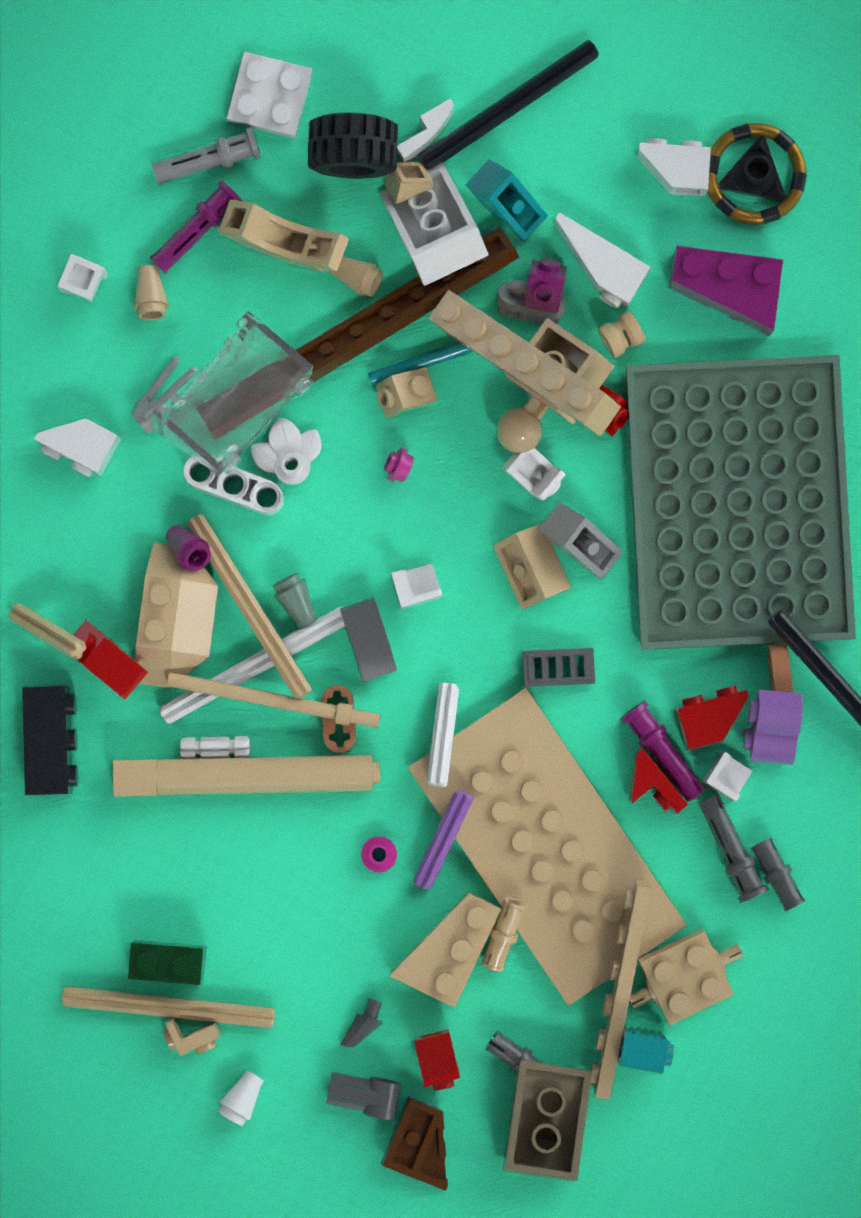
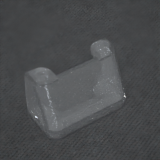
M249 311L236 323V326L240 329L232 338L228 337L224 341V348L179 395L175 393L171 397V406L163 400L151 413L152 429L157 434L216 475H220L222 472H225L227 475L230 474L240 463L242 458L239 455L295 395L301 397L313 383V380L310 378L313 372V365Z

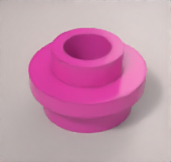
M401 447L397 453L392 451L389 454L384 465V471L388 472L387 480L391 482L395 480L404 482L414 461V457L407 454V449Z
M379 836L373 837L364 844L361 858L369 870L385 872L395 864L397 850L389 839ZM375 848L385 850L386 858L383 861L378 862L373 859L372 852Z

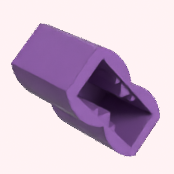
M758 690L756 701L750 700L748 722H752V727L745 728L743 749L749 750L750 761L793 765L803 715L802 693Z

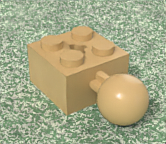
M548 318L529 342L598 389L615 367L599 352ZM506 374L509 380L528 393L531 398L523 408L511 409L500 418L497 425V437L505 449L513 453H525L534 449L542 437L540 419L548 408L572 425L575 423L576 420Z

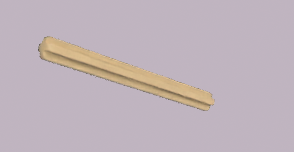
M202 514L195 516L187 523L189 529L194 535L208 542L211 553L209 561L296 699L304 697L311 691L309 683L205 516Z
M65 987L61 998L62 1005L66 1007L264 1028L273 1027L275 1020V1010L268 1007L79 987Z

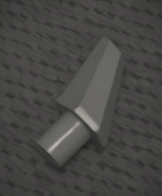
M368 998L364 1014L356 1015L354 1022L340 1044L341 1046L354 1048L383 1023V1021L377 1019L382 1002Z

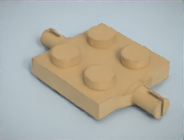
M702 928L639 958L638 961L644 971L647 987L631 994L629 1001L635 1010V1008L653 1000L661 1008L670 1026L734 995L726 978L725 965L743 958L744 955L738 943L718 953L711 946Z

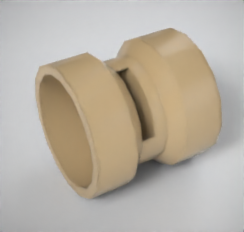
M630 311L620 315L617 322L613 324L606 323L598 328L604 345L614 359L623 355L628 347H637L646 342L639 323Z

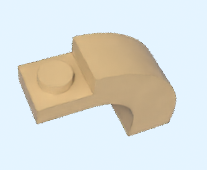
M232 199L229 201L218 233L260 253L322 272L323 269L337 272L349 240L348 237L340 233L306 227L274 215L254 203Z

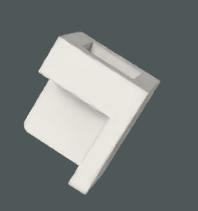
M71 254L57 287L66 295L71 293L92 302L101 279L106 280L108 273L103 266Z
M432 564L391 573L401 609L439 599L443 596Z
M721 752L704 778L703 783L731 801L737 802L740 797L739 792L751 775L752 770L731 758V755Z

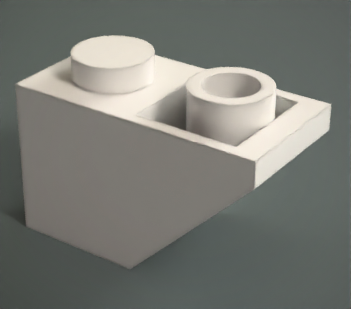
M650 138L646 139V143H639L637 158L669 194L705 197L709 183L711 147H702V142L682 141L681 145H669L667 140Z
M82 419L39 432L34 440L42 445L39 450L40 452L57 461L62 455L73 461L70 468L86 477H90L92 472L102 476L121 441L118 435L88 419Z

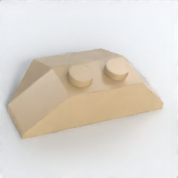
M153 542L145 574L135 661L148 671L139 684L171 688L167 686L170 672L187 675L210 656L219 588L205 567L197 571L182 568L169 544Z

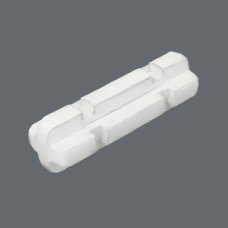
M235 736V740H230V737H201V741H196L195 737L182 738L180 741V754L183 759H196V755H201V758H230V754H234L235 758L248 757L250 755V740L247 736Z

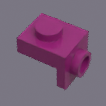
M543 258L539 261L532 260L524 306L557 313L560 307L567 266H562L560 262L548 258Z

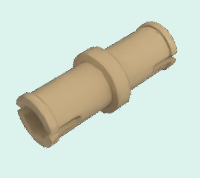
M505 897L498 921L490 932L491 940L481 963L484 967L487 966V969L495 972L503 971L510 947L518 939L516 931L523 911L526 909V904L524 902L520 904L521 901L516 898Z

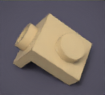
M427 367L391 375L376 385L377 400L381 408H383L386 418L393 417L402 411L432 404L438 400Z
M175 1018L165 1022L167 1029L163 1031L170 1050L177 1049L180 1056L194 1049L197 1055L216 1047L215 1040L222 1035L217 1022H214L183 1036Z

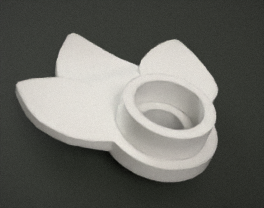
M279 418L270 429L269 442L251 445V454L255 463L262 471L276 473L283 483L289 485L299 484L308 477L311 469L310 463L320 454L321 438L316 429L300 434L293 422ZM293 461L298 463L296 469H286L288 463Z

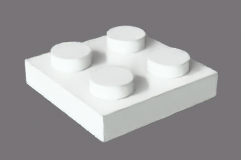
M244 52L227 122L296 139L313 69Z

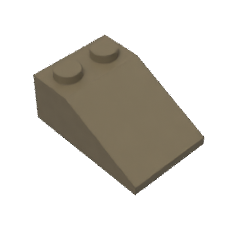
M520 1060L502 1171L573 1182L578 1180L592 1071Z

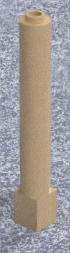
M373 755L113 760V797L373 791V783H380V762H373Z

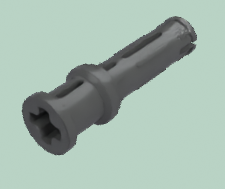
M717 794L698 803L727 863L725 873L727 876L732 877L740 894L738 897L739 903L768 891V886L762 884L754 867L756 863L754 857L752 858L751 855H747L720 795Z

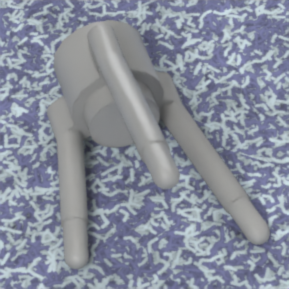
M174 357L147 393L135 403L137 408L131 412L134 419L148 434L155 429L162 433L170 425L188 417L206 405L204 401H200L166 419L163 418L168 412L162 405L197 372L195 367L190 368L156 399L154 395L179 363L178 357Z

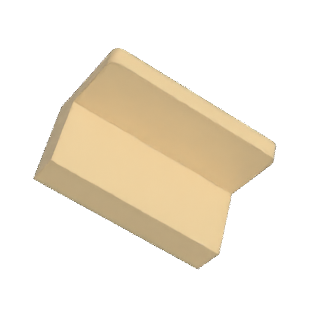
M543 524L515 533L493 545L521 610L571 588L552 543L538 531Z

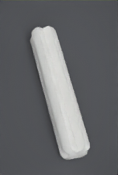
M441 683L438 688L427 782L433 787H445L448 782L459 688L453 683Z

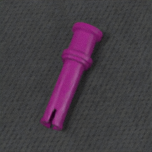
M223 180L218 183L219 188L205 202L200 201L197 204V212L150 257L165 274L212 227L216 229L221 226L230 199L243 201Z
M644 700L625 713L620 720L622 723H627L639 738V746L651 752L685 800L690 802L705 791L706 788L696 778L681 755L666 737V727L658 724L647 709L649 704Z

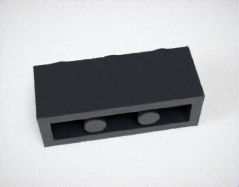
M68 686L22 687L25 795L73 794V787L78 786L79 781L78 766L72 765V751H77L78 746L77 730L71 729V715H76L77 711L76 694H70V687Z

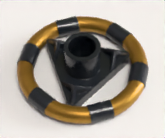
M746 123L731 128L712 145L707 192L715 206L728 218L744 224L764 225L784 217L799 202L806 184V163L796 142L783 130L762 123ZM751 136H760L718 184L717 174L720 157L726 148L733 142ZM766 138L773 140L787 152L792 161L794 172L787 196L784 193ZM721 190L780 201L781 203L759 212L746 211L732 203L723 195Z

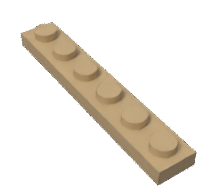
M635 880L634 888H627L623 909L628 910L629 913L627 923L620 924L616 944L622 946L619 960L613 959L610 980L615 981L612 995L606 994L603 1015L608 1016L605 1030L599 1029L596 1041V1050L601 1051L599 1064H592L590 1086H594L595 1098L610 1100L652 890L649 882Z

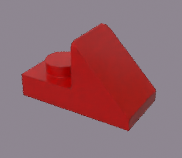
M643 748L639 749L634 757L629 803L632 804L653 787L657 792L652 797L665 812L671 809L674 813L678 814L688 805L646 751Z

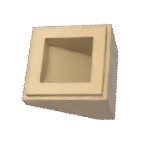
M397 162V169L386 175L385 187L393 202L398 204L432 188L433 181L421 162Z

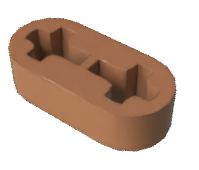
M785 642L768 644L767 660L771 691L793 693L787 644Z
M335 685L329 687L322 696L321 702L327 703L328 699L334 697V692L340 691L341 696L348 698V704L353 705L354 709L353 695L343 686ZM322 717L325 745L336 753L349 751L356 741L355 724L350 723L349 726L342 725L343 732L350 733V740L344 741V747L339 748L335 741H330V734L336 733L335 720Z

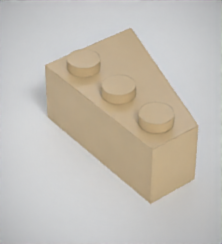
M468 892L401 963L391 971L389 976L455 1008L499 916L501 907Z

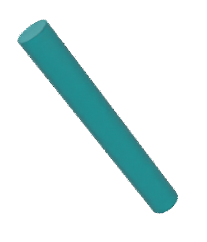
M457 342L369 372L368 376L371 385L375 386L391 375L424 367L428 368L472 353V350Z

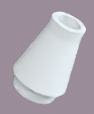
M245 1070L238 1082L219 1102L221 1107L217 1113L243 1127L246 1120L250 1121L264 1080Z

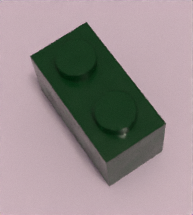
M135 940L131 942L128 979L201 985L204 982L207 946Z

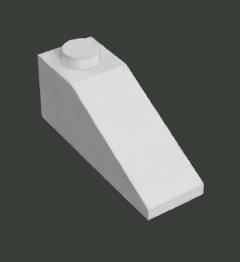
M559 212L554 226L595 290L602 294L600 299L613 308L618 309L621 305L627 309L651 267Z

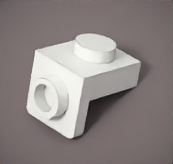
M535 448L525 453H514L502 467L529 494L542 501L552 496L559 489L561 480L565 476L561 469L552 465Z

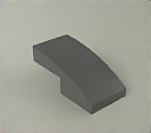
M371 598L341 608L340 612L348 640L352 645L363 682L397 671L375 599Z

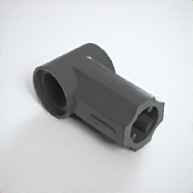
M332 1072L326 1103L360 1110L367 1116L394 1120L401 1083L377 1077L365 1079Z

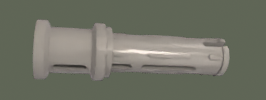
M252 127L246 128V133L227 139L223 136L218 137L214 145L157 163L154 162L152 167L158 184L162 185V183L219 165L230 168L233 167L234 162L250 157L259 159L261 155Z

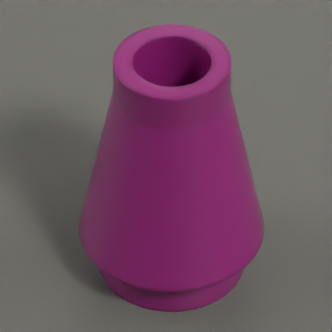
M174 525L169 528L166 533V540L170 544L179 565L191 571L204 568L211 557L208 542L185 530L181 525Z

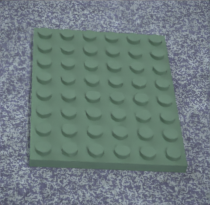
M839 355L627 365L625 369L629 412L628 425L640 650L784 643L785 641L768 623L771 616L780 610L788 615L811 642L856 639Z

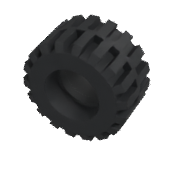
M332 113L314 118L309 122L308 167L320 174L339 178H376L390 174L397 169L398 125L387 118L365 113Z

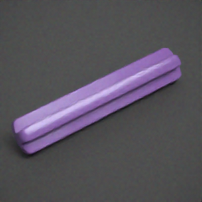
M459 789L454 792L413 879V882L421 888L430 889L433 886L473 801V796Z

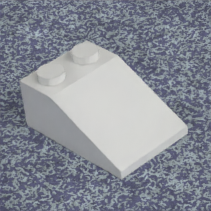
M443 162L427 170L433 181V187L404 202L395 204L387 189L379 192L424 286L489 256L478 227Z

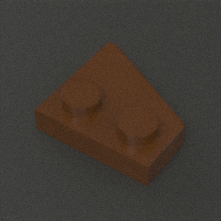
M408 1096L382 1158L381 1165L446 1191L448 1179L446 1178L445 1169L446 1147L443 1137V1111Z

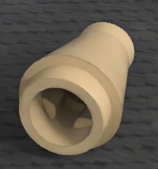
M347 257L342 258L337 272L328 270L329 274L338 278L361 297L364 295L372 297L376 293L383 277V272L377 269L376 264Z
M155 265L141 266L138 268L134 310L138 312V318L142 320L164 318L166 316V309L169 308V303L159 275V267Z

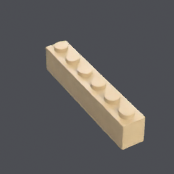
M449 289L428 318L446 334L598 436L603 434L621 408L606 393Z

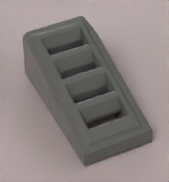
M593 648L522 651L524 687L595 684ZM576 656H583L584 677H577ZM555 657L556 678H549L548 658ZM562 657H569L570 677L563 678ZM535 658H541L542 679H535Z

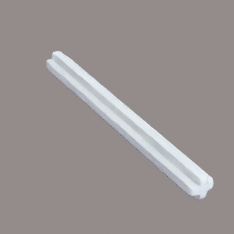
M340 606L311 624L281 639L291 656L344 627L340 609L344 607ZM265 649L209 680L239 686L275 665ZM188 691L161 706L159 712L163 720L167 724H171L219 696Z

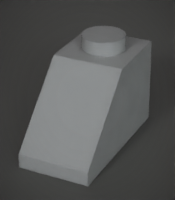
M560 502L538 530L557 548L601 580L623 552L586 517Z

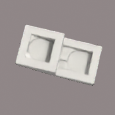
M451 98L420 116V126L423 131L397 146V155L401 162H410L415 159L441 134L453 114L454 104Z

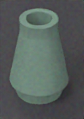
M298 573L273 585L276 592L273 596L296 622L299 629L318 619L314 613L305 579L301 580Z

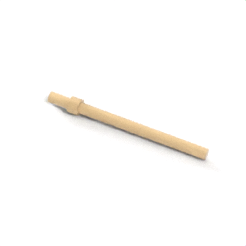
M172 672L169 673L167 686L334 719L336 724L349 726L350 723L374 728L379 726L381 714L353 709V705L339 702L337 706L302 698L296 699L292 696Z

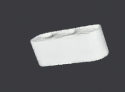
M202 455L191 457L184 465L185 479L196 490L267 516L275 515L283 507V493L279 486L272 481ZM199 464H206L210 467V476L203 482H196L192 479V470ZM231 477H240L244 482L242 491L235 495L228 494L225 491L226 481ZM271 489L277 493V501L271 507L260 506L258 504V495L263 490Z

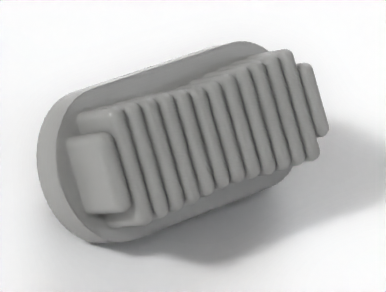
M514 279L513 283L509 282L500 286L497 294V302L499 304L497 312L501 313L502 317L506 315V318L510 317L516 320L519 318V320L536 322V324L540 325L548 318L558 325L559 318L563 316L566 307V301L563 296L561 297L559 311L553 313L524 306L528 282Z

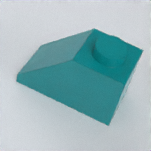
M490 159L466 184L478 201L524 242L548 216L511 171Z

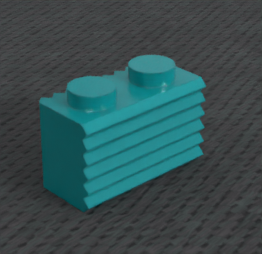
M624 1025L617 1062L622 1067L663 1074L664 1066H671L674 1045L671 1044V1041L667 1040L661 1031L656 1033L654 1030H651L649 1032L646 1028L641 1030L639 1027L634 1029L632 1026L627 1028Z

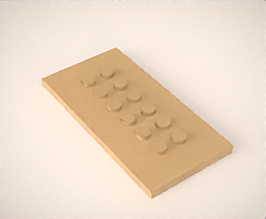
M524 688L453 737L448 782L445 787H433L427 782L430 753L408 767L441 818L455 791L458 789L463 790L473 796V801L455 839L501 907H503L505 897L516 898L521 901L520 904L522 902L526 904V909L523 911L517 931L568 1006L610 978L613 959L619 960L622 946L616 944L620 924L627 923L629 913L628 910L623 909L627 888H634L635 880L649 882L652 888L638 958L687 926L527 688Z

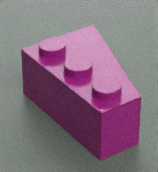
M677 246L673 253L669 288L707 307L729 315L730 318L760 330L759 332L770 336L775 329L783 260Z

